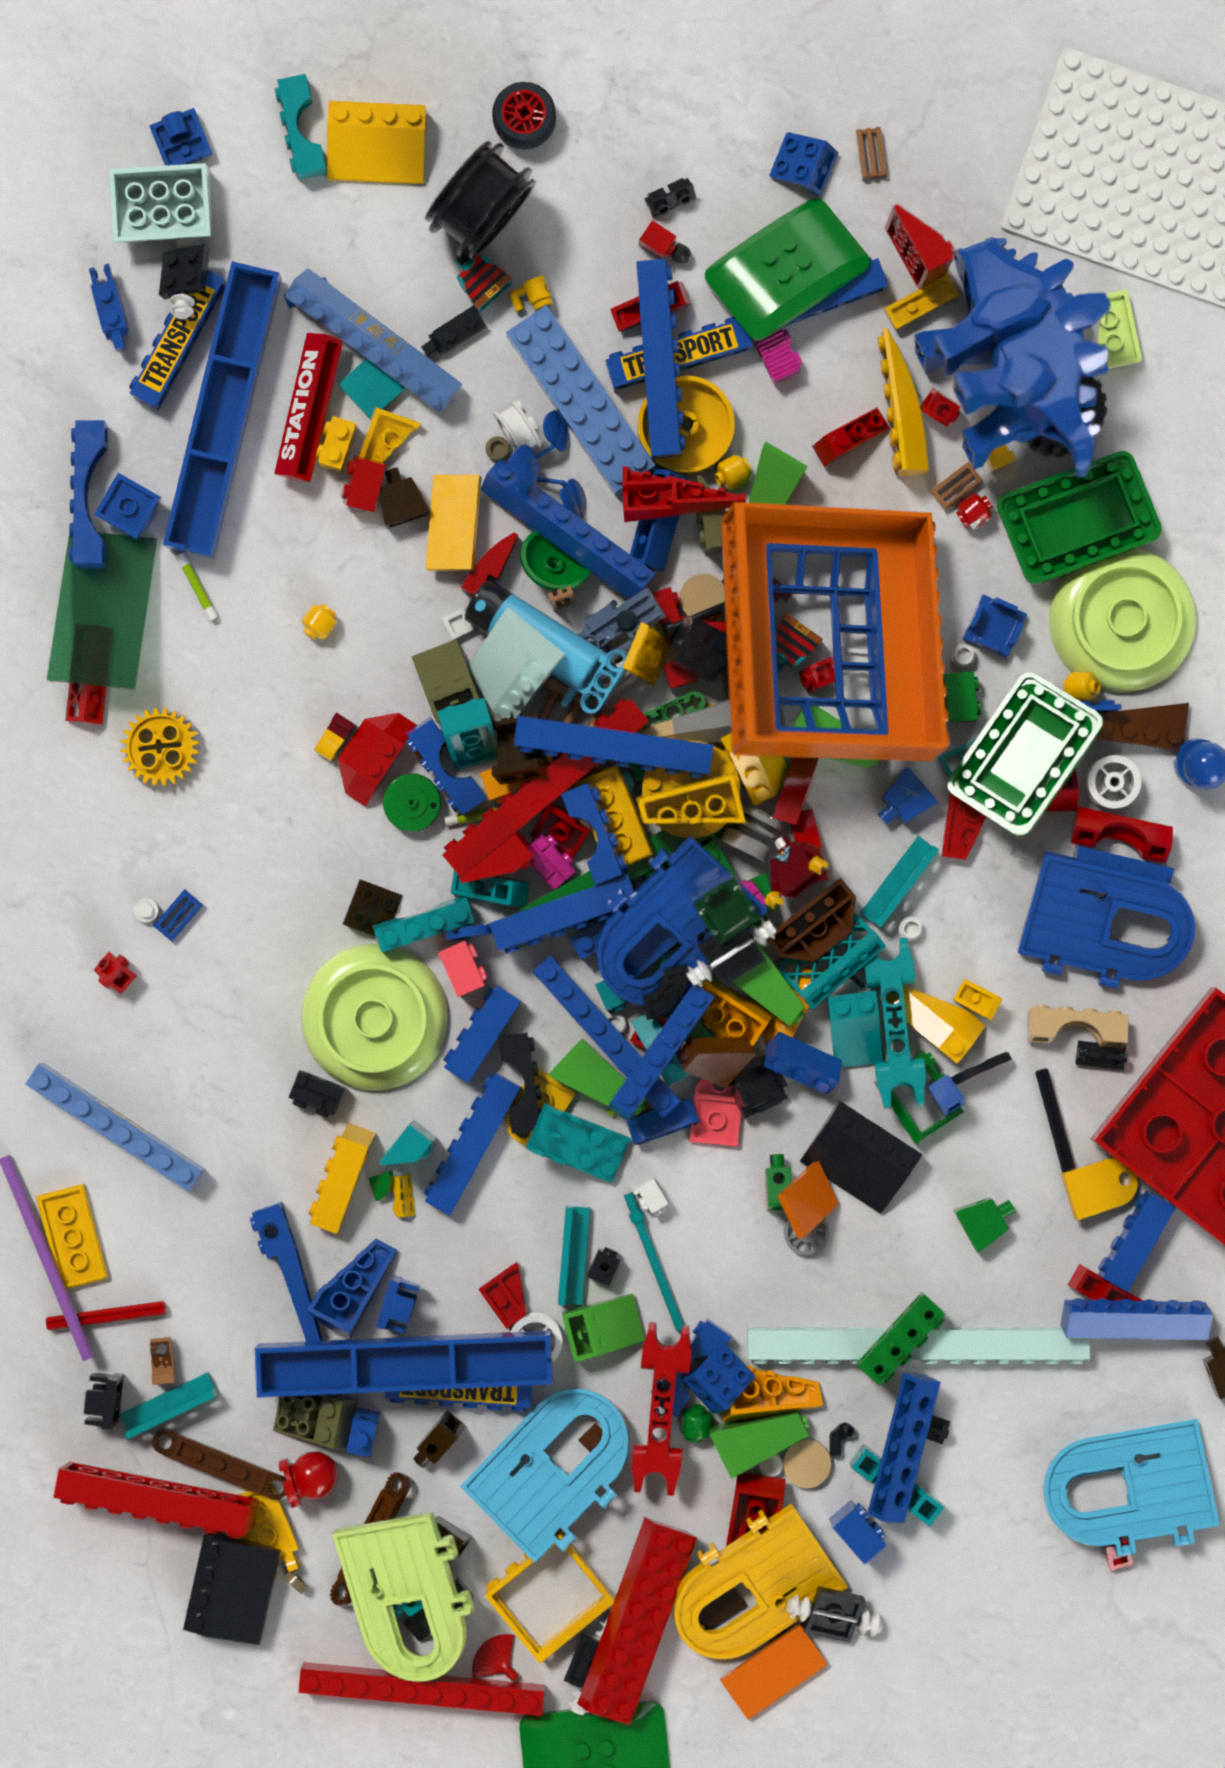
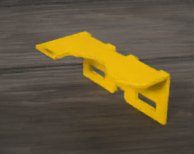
M412 1175L394 1176L393 1183L391 1184L395 1197L393 1204L394 1214L396 1217L416 1215L414 1197H411V1192H413ZM401 1193L404 1195V1200H401Z

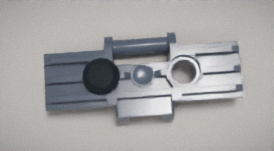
M647 587L618 607H616L618 605L617 601L612 600L604 608L588 616L584 620L586 628L577 635L585 640L593 639L597 647L608 654L611 651L608 644L626 632L630 640L615 650H626L629 652L641 622L652 626L666 617V615ZM617 654L614 657V664L616 663L617 659L622 657L620 654Z

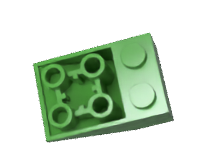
M633 1293L562 1311L574 1362L597 1357L645 1341Z

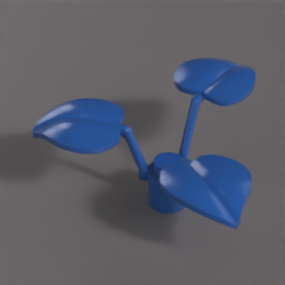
M554 409L546 414L543 421L544 435L551 443L550 446L535 455L530 446L521 445L513 452L505 468L514 473L527 486H532L535 482L560 484L563 487L560 490V497L564 507L582 519L585 509V494L577 480L569 479L566 483L564 480L538 477L540 466L535 460L554 450L555 447L560 452L565 451L569 444L568 426L558 411Z

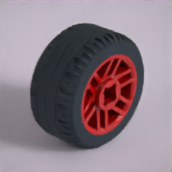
M532 82L513 83L504 88L495 99L492 109L494 128L501 140L511 147L517 149L536 148L547 141L554 131L556 125L554 101L550 94L537 84ZM524 113H527V116L521 118V116L524 115Z

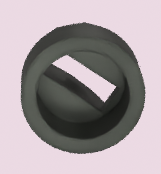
M678 243L671 261L678 264L687 263L689 261L688 257H691V251L686 245Z

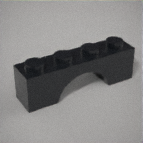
M528 1032L499 1036L501 1060L515 1066L521 1072L525 1084L524 1093L520 1101L508 1109L511 1132L514 1134L533 1131L542 1109H538L537 1101L542 1100L540 1085L535 1086L534 1076L538 1075L537 1061H532L531 1052L535 1051L534 1038L529 1037Z

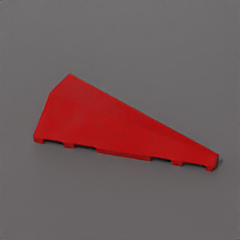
M622 466L624 522L728 509L734 502L746 503V493L737 495L726 492L724 488L718 487V490L704 487L702 483L667 476V478L652 475L649 471L644 470V473L632 471L630 467Z

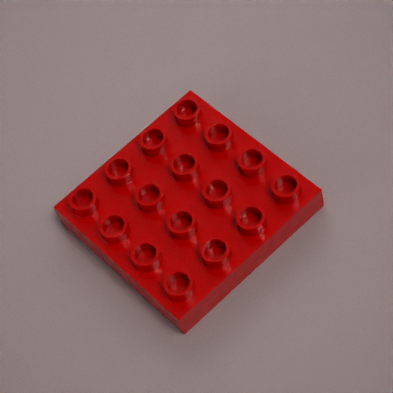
M1211 987L1090 1139L1225 1247V994L1218 988Z

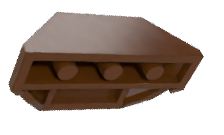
M840 877L775 929L777 932L773 934L775 940L769 937L766 941L781 958L814 962L852 932L855 894Z

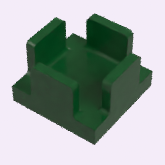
M732 877L725 883H720L702 895L701 899L693 903L699 912L698 914L720 945L762 918L735 877Z

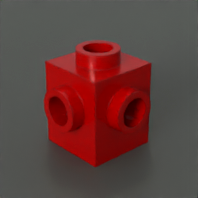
M108 952L94 968V971L100 977L98 979L99 983L107 989L112 987L121 994L137 977L129 967L130 961L121 954L116 957L111 952Z

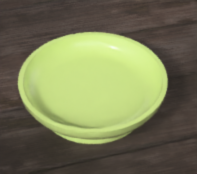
M1136 548L1064 575L1053 594L1049 611V627L1055 650L1071 673L1092 672L1100 681L1101 690L1113 693H1133L1146 690L1161 683L1182 664L1194 639L1196 611L1190 589L1181 574L1160 556Z
M365 944L351 947L338 953L318 970L304 996L301 1022L307 1047L315 1061L327 1074L342 1084L356 1089L383 1091L397 1088L413 1081L431 1066L445 1042L449 1012L446 996L438 978L421 959L399 947L381 952L378 944Z

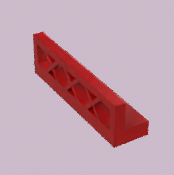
M76 625L65 721L103 725L113 634L112 628L96 625ZM84 631H87V640L84 643L83 634ZM84 656V665L81 667V658ZM81 680V689L78 691V682ZM77 704H78V705H79L78 717H75V707H76Z

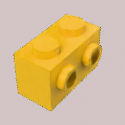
M335 416L332 417L331 422H326L323 435H326L324 444H319L316 452V458L319 459L318 463L321 467L344 473L358 430L356 423Z

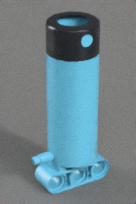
M488 580L484 582L467 606L464 619L489 635L504 611L510 608L565 653L551 673L553 677L569 686L561 705L568 707L578 692L583 695L580 703L585 712L591 714L603 711L627 673V670L622 668L623 665L617 667L614 664V657L620 654L625 662L629 652L626 650H612L607 654L494 581ZM604 675H608L611 679V685L608 688H605L601 683ZM591 696H596L599 701L596 709L589 705Z

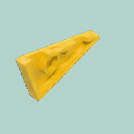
M375 407L359 456L384 462L392 454V451L399 447L414 429L420 426V422Z

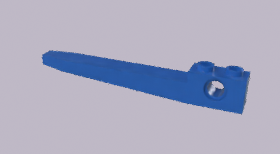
M282 1201L253 1211L250 1223L253 1231H258L261 1239L258 1241L260 1252L262 1255L266 1254L267 1259L277 1256L305 1340L323 1341L317 1319L307 1312L312 1299L298 1247ZM268 1225H275L278 1228L277 1237L268 1236L266 1233Z

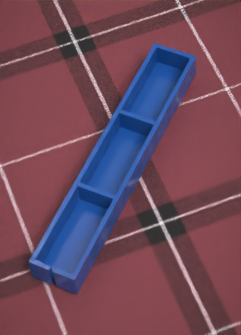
M231 262L163 545L168 549L185 553L190 551L193 555L210 559L215 557L282 277L279 272Z
M551 1330L258 1343L254 1348L257 1397L552 1385Z

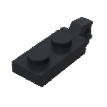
M471 306L434 330L429 335L431 340L422 345L421 348L427 357L437 350L440 355L444 352L448 353L487 326L475 307Z

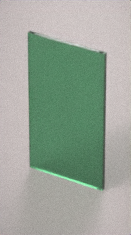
M98 533L106 544V568H76L73 561H69V547H73V537L69 535L47 681L135 690L157 539L139 537L137 540L127 535Z

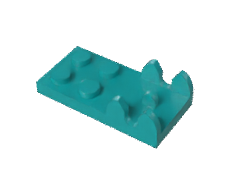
M545 1103L526 1149L541 1157H547L559 1164L568 1165L612 1183L631 1138Z

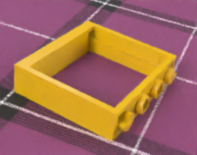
M561 1529L555 1533L560 1540L565 1536ZM572 1543L566 1551L600 1591L602 1596L541 1646L537 1644L497 1594L500 1589L534 1563L528 1555L524 1553L523 1556L525 1558L518 1564L516 1561L504 1570L506 1572L505 1575L500 1579L495 1577L486 1584L487 1589L484 1596L539 1664L613 1605L615 1600L613 1593Z

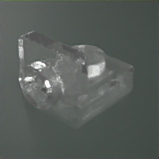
M1033 831L1023 836L1016 835L1010 854L1016 857L1015 862L1028 866L1030 862H1036V856L1043 835Z

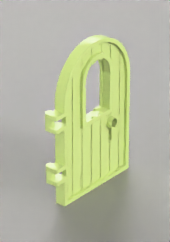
M434 1512L336 1529L332 1533L364 1643L373 1659L390 1674L408 1681H429L448 1672L461 1656L466 1644L467 1628L464 1615H469L474 1610L469 1590L457 1593L448 1560L454 1559L458 1555L453 1535L441 1538ZM446 1546L447 1552L438 1554L437 1548ZM373 1568H374V1572H375L377 1581H375V1578H374V1575H373V1571H372ZM422 1601L434 1641V1650L430 1654L420 1656L406 1648L393 1604L399 1605L402 1602ZM462 1602L463 1607L455 1609L453 1603Z

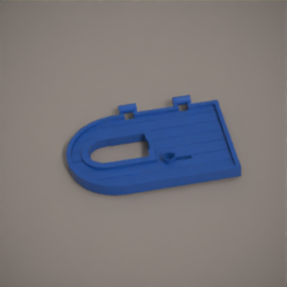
M691 835L672 855L661 847L659 854L654 859L651 857L648 860L649 864L656 871L630 897L620 889L617 892L618 896L613 901L610 899L607 902L614 913L606 921L599 934L596 947L597 963L601 976L607 986L616 995L631 1003L644 1005L643 995L657 988L663 978L664 967L688 964V966L694 969L698 966L697 960L705 964L708 962L697 945L713 934L708 930L707 932L705 931V935L702 938L697 937L699 933L704 932L707 926L693 903L701 899L702 895L720 883H725L735 876ZM667 860L671 865L664 870L661 865ZM736 878L762 917L768 911L767 906ZM626 902L630 907L623 912L620 907ZM659 923L665 929L667 928L677 937L676 940L682 946L652 976L645 979H634L635 976L629 974L625 967H623L624 958ZM689 978L685 992L693 985Z
M1045 851L1017 951L1019 954L1043 959L1041 966L1043 972L1060 976L1063 964L1099 972L1098 985L1117 989L1120 978L1136 981L1151 980L1164 976L1178 967L1192 947L1195 936V921L1191 907L1184 895L1175 886L1163 879ZM1080 888L1095 891L1097 894L1104 892L1105 895L1103 897H1099L1096 895V893L1090 894L1080 891ZM1118 907L1162 917L1167 920L1171 925L1170 936L1166 940L1168 942L1158 948H1145L1140 945L1110 939L1111 922L1113 917L1116 916ZM1051 954L1059 956L1057 965L1049 963ZM1107 968L1115 969L1113 978L1105 977Z

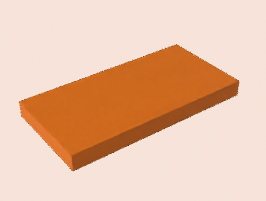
M799 1623L721 1677L720 1681L749 1720L827 1666L828 1663L808 1634L804 1633L803 1627Z

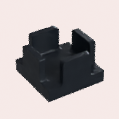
M765 1055L750 1061L728 1085L743 1119L774 1107L788 1098L784 1091V1087L788 1086L784 1076L764 1067Z
M92 1373L90 1375L89 1381L105 1382L106 1384L95 1383L93 1390L88 1389L86 1391L84 1414L101 1417L88 1416L85 1419L84 1425L102 1427L101 1429L112 1430L119 1423L124 1374Z

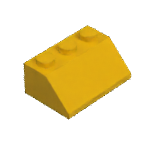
M731 733L720 738L737 771L739 780L754 807L776 796L789 771L784 758L780 756L732 755Z

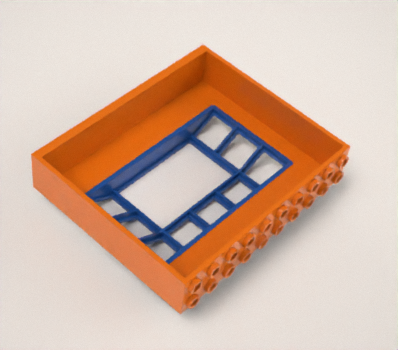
M743 502L733 503L721 518L732 755L932 761L948 747L950 740L949 733L946 732L948 711L944 705L946 686L943 685L945 664L941 659L943 639L940 638L942 617L938 613L940 592L937 591L936 583L939 571L935 567L937 546L934 544L933 537L936 525L932 521V513ZM772 552L798 553L795 585L773 584ZM807 554L833 555L830 587L804 586ZM843 555L867 557L864 589L838 587L840 562ZM773 593L828 595L830 597L836 699L778 696ZM838 596L864 598L866 625L840 624ZM840 633L866 634L868 663L842 661ZM843 670L869 672L870 700L844 698ZM779 705L801 706L807 727L781 726ZM810 706L835 707L842 728L816 727ZM845 707L870 708L877 730L852 729Z

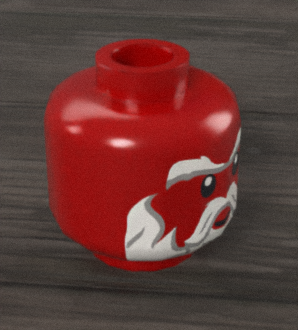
M973 493L957 506L958 512L956 514L966 529L968 527L977 529L992 517L990 509L993 506L986 496L981 498L978 494Z

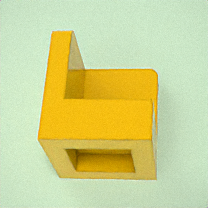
M1005 444L994 449L986 463L992 473L1013 463L1016 457L1012 450L1008 451Z

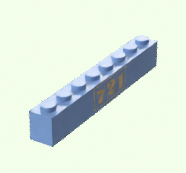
M307 268L293 280L285 296L288 300L436 411L441 413L454 400L462 386L460 381L312 270Z
M39 1063L25 1083V1085L187 1191L193 1188L205 1170L204 1167L45 1063Z

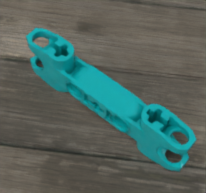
M900 938L899 955L895 959L885 961L876 955L865 964L866 987H880L888 1061L875 1062V1074L883 1109H891V1092L900 1085L908 1086L913 1090L917 1106L924 1105L925 1063L924 1058L910 1059L903 985L916 983L914 961L908 947L907 938ZM889 994H895L899 997V1002L894 1005L889 1004L886 1001V997ZM892 1012H896L897 1022H902L899 1023L898 1028H894L893 1024H889L892 1023ZM894 1042H901L905 1048L902 1052L897 1053L891 1049V1045Z

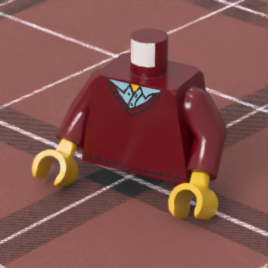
M782 836L774 842L779 854L770 860L772 868L771 891L765 897V903L770 908L775 909L776 903L779 905L784 904V899L781 898L782 895L783 897L796 898L829 872L827 868L829 863L825 861L821 848L809 842L795 841L790 843L787 836Z

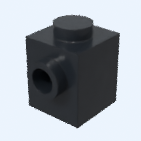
M606 1246L604 1250L598 1248L587 1277L609 1287L621 1261V1258L617 1256L618 1252Z

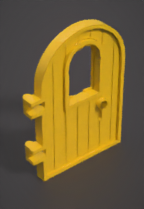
M792 1503L769 1519L763 1510L758 1512L760 1517L755 1521L748 1518L746 1521L751 1530L719 1551L712 1542L709 1544L711 1550L705 1554L701 1550L697 1552L702 1563L693 1568L681 1581L672 1610L679 1635L686 1645L695 1652L714 1659H731L745 1655L800 1620L799 1615H796L794 1619H790L789 1613L786 1611L788 1600L792 1599L795 1594L799 1596L800 1601L804 1597H808L812 1604L818 1586L844 1591L848 1588L846 1582ZM765 1525L768 1527L762 1532H759V1529H761ZM715 1558H717L718 1561H716V1562L713 1563L712 1565L709 1563V1562H711L712 1560H714ZM743 1582L745 1587L749 1588L752 1595L755 1596L757 1605L720 1629H704L705 1627L698 1620L701 1610L707 1604ZM796 1587V1589H794L793 1591H791V1592L788 1593L787 1595L783 1596L784 1594H786L787 1592H789L790 1590H792L793 1588Z

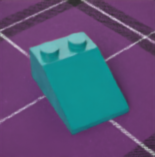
M484 698L472 699L467 703L448 706L443 710L437 711L442 732L456 771L497 759V737Z
M876 991L828 996L826 1002L833 1056L842 1060L841 1068L883 1062Z

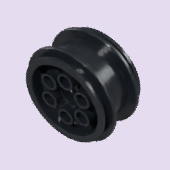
M490 141L483 143L451 177L426 213L425 220L427 222L432 221L429 227L431 233L434 234L443 228L461 243L457 251L459 257H464L469 252V257L472 260L479 256L517 213L536 184L534 179L528 181L532 174L530 167H526L518 173L500 157L504 149L502 143H498L493 147Z

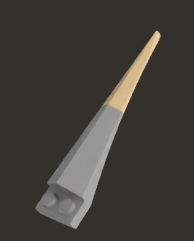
M778 686V696H781L780 689ZM730 699L639 729L636 733L685 741L722 742L720 738L731 733ZM779 705L780 725L786 726L783 707Z

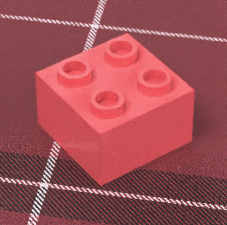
M466 940L438 952L457 997L487 985L485 980L489 978L484 966H478L475 958L479 955L473 943L468 944Z

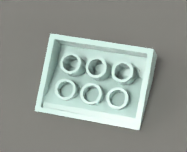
M206 163L109 169L114 243L211 237L210 170Z
M507 608L467 667L492 711L502 719H514L521 716L565 653L510 608Z

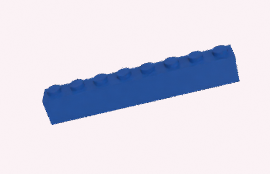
M666 259L636 261L652 459L682 457L681 450H686L685 435L680 436V426H684L683 411H678V402L682 401L681 387H676V377H680L679 362L675 363L674 353H678V341L672 335V329H676V315L671 314L670 305L675 304L674 290H669L668 280H673L672 265L667 266Z
M500 459L487 472L481 486L482 492L620 594L630 599L645 588H649L656 573L572 511L565 508L535 484L532 486L523 484L514 473L505 468L506 463Z
M518 716L514 745L519 746L518 751L533 753V748L543 749V754L557 756L558 752L568 753L567 758L582 760V755L592 757L591 762L606 764L607 759L616 760L617 766L630 767L631 763L641 764L640 769L655 771V766L665 768L664 773L679 775L680 770L689 771V776L703 778L704 774L710 773L714 745L525 716Z
M550 955L532 972L618 1069L628 1077L642 1057ZM660 1077L645 1096V1099L662 1118H665L682 1102Z

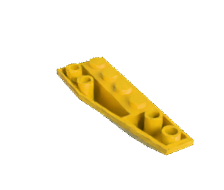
M888 328L883 329L881 336H878L877 340L878 349L883 351L884 360L880 361L881 374L886 375L887 384H883L884 398L889 399L890 408H886L887 423H892L891 432H889L890 447L895 449L894 456H892L893 471H897L898 477L926 474L929 471L924 424L917 393L897 344Z

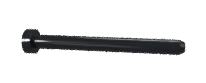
M725 601L688 617H696L704 621L725 612ZM683 619L674 623L667 621L662 624L663 632L668 639L676 636V632H678Z

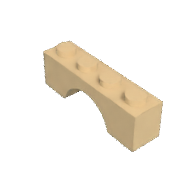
M1035 1005L1028 1012L1027 1042L1052 1043L1055 1035L1062 1029L1080 1027L1086 1029L1095 1037L1099 1047L1124 1049L1128 1043V1015L1122 1014L1121 1011L1110 1010L1107 1013H1101L1092 1008L1076 1011L1072 1007L1066 1006L1059 1007V1009H1050L1047 1005Z

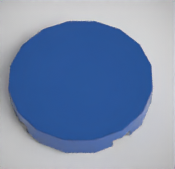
M489 924L462 927L458 931H454V933L453 930L446 931L445 935L447 942L491 935L492 931Z

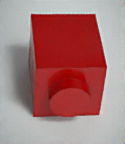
M653 220L639 239V246L659 259H664L666 255L671 257L678 245L675 244L676 235Z

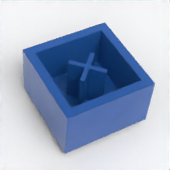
M850 1500L831 1516L829 1520L832 1528L865 1565L887 1546L884 1540L886 1535L876 1521L871 1523L868 1520L870 1517L859 1502L855 1505Z

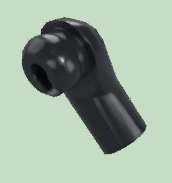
M841 1423L830 1432V1456H841V1442L847 1437L853 1436L854 1428L849 1423Z

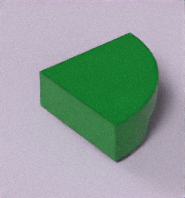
M392 1170L368 1178L376 1201L388 1195L394 1180Z

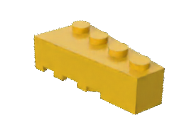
M732 773L636 797L643 823H746L735 778Z
M349 1123L342 1136H336L332 1146V1150H335L333 1159L328 1158L324 1169L325 1172H328L325 1180L321 1179L316 1193L320 1194L318 1202L313 1201L308 1215L312 1216L311 1225L335 1234L338 1233L352 1199L351 1194L358 1183L359 1172L362 1170L369 1154L367 1150L375 1138V1132Z

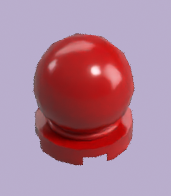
M320 1451L307 1452L299 1456L294 1464L290 1462L289 1458L278 1462L279 1471H283L287 1481L282 1483L292 1508L301 1506V1499L303 1497L309 1500L323 1499L331 1494L339 1479L338 1467L330 1456Z

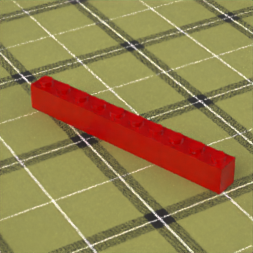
M623 698L612 707L615 712L609 717L603 714L594 724L598 728L636 733L649 720L631 699L626 701ZM558 752L557 756L559 758L552 764L549 761L546 762V778L521 782L518 785L521 789L514 795L512 792H509L500 800L502 805L498 809L494 810L491 807L481 816L483 819L481 823L477 826L472 823L462 831L465 835L458 842L454 838L443 848L446 852L442 856L456 873L462 877L598 763L591 762L592 757L582 755V760L567 758L568 753Z
M303 1662L300 1669L298 1693L542 1716L545 1685L442 1675L429 1681L418 1682L398 1678L384 1669Z

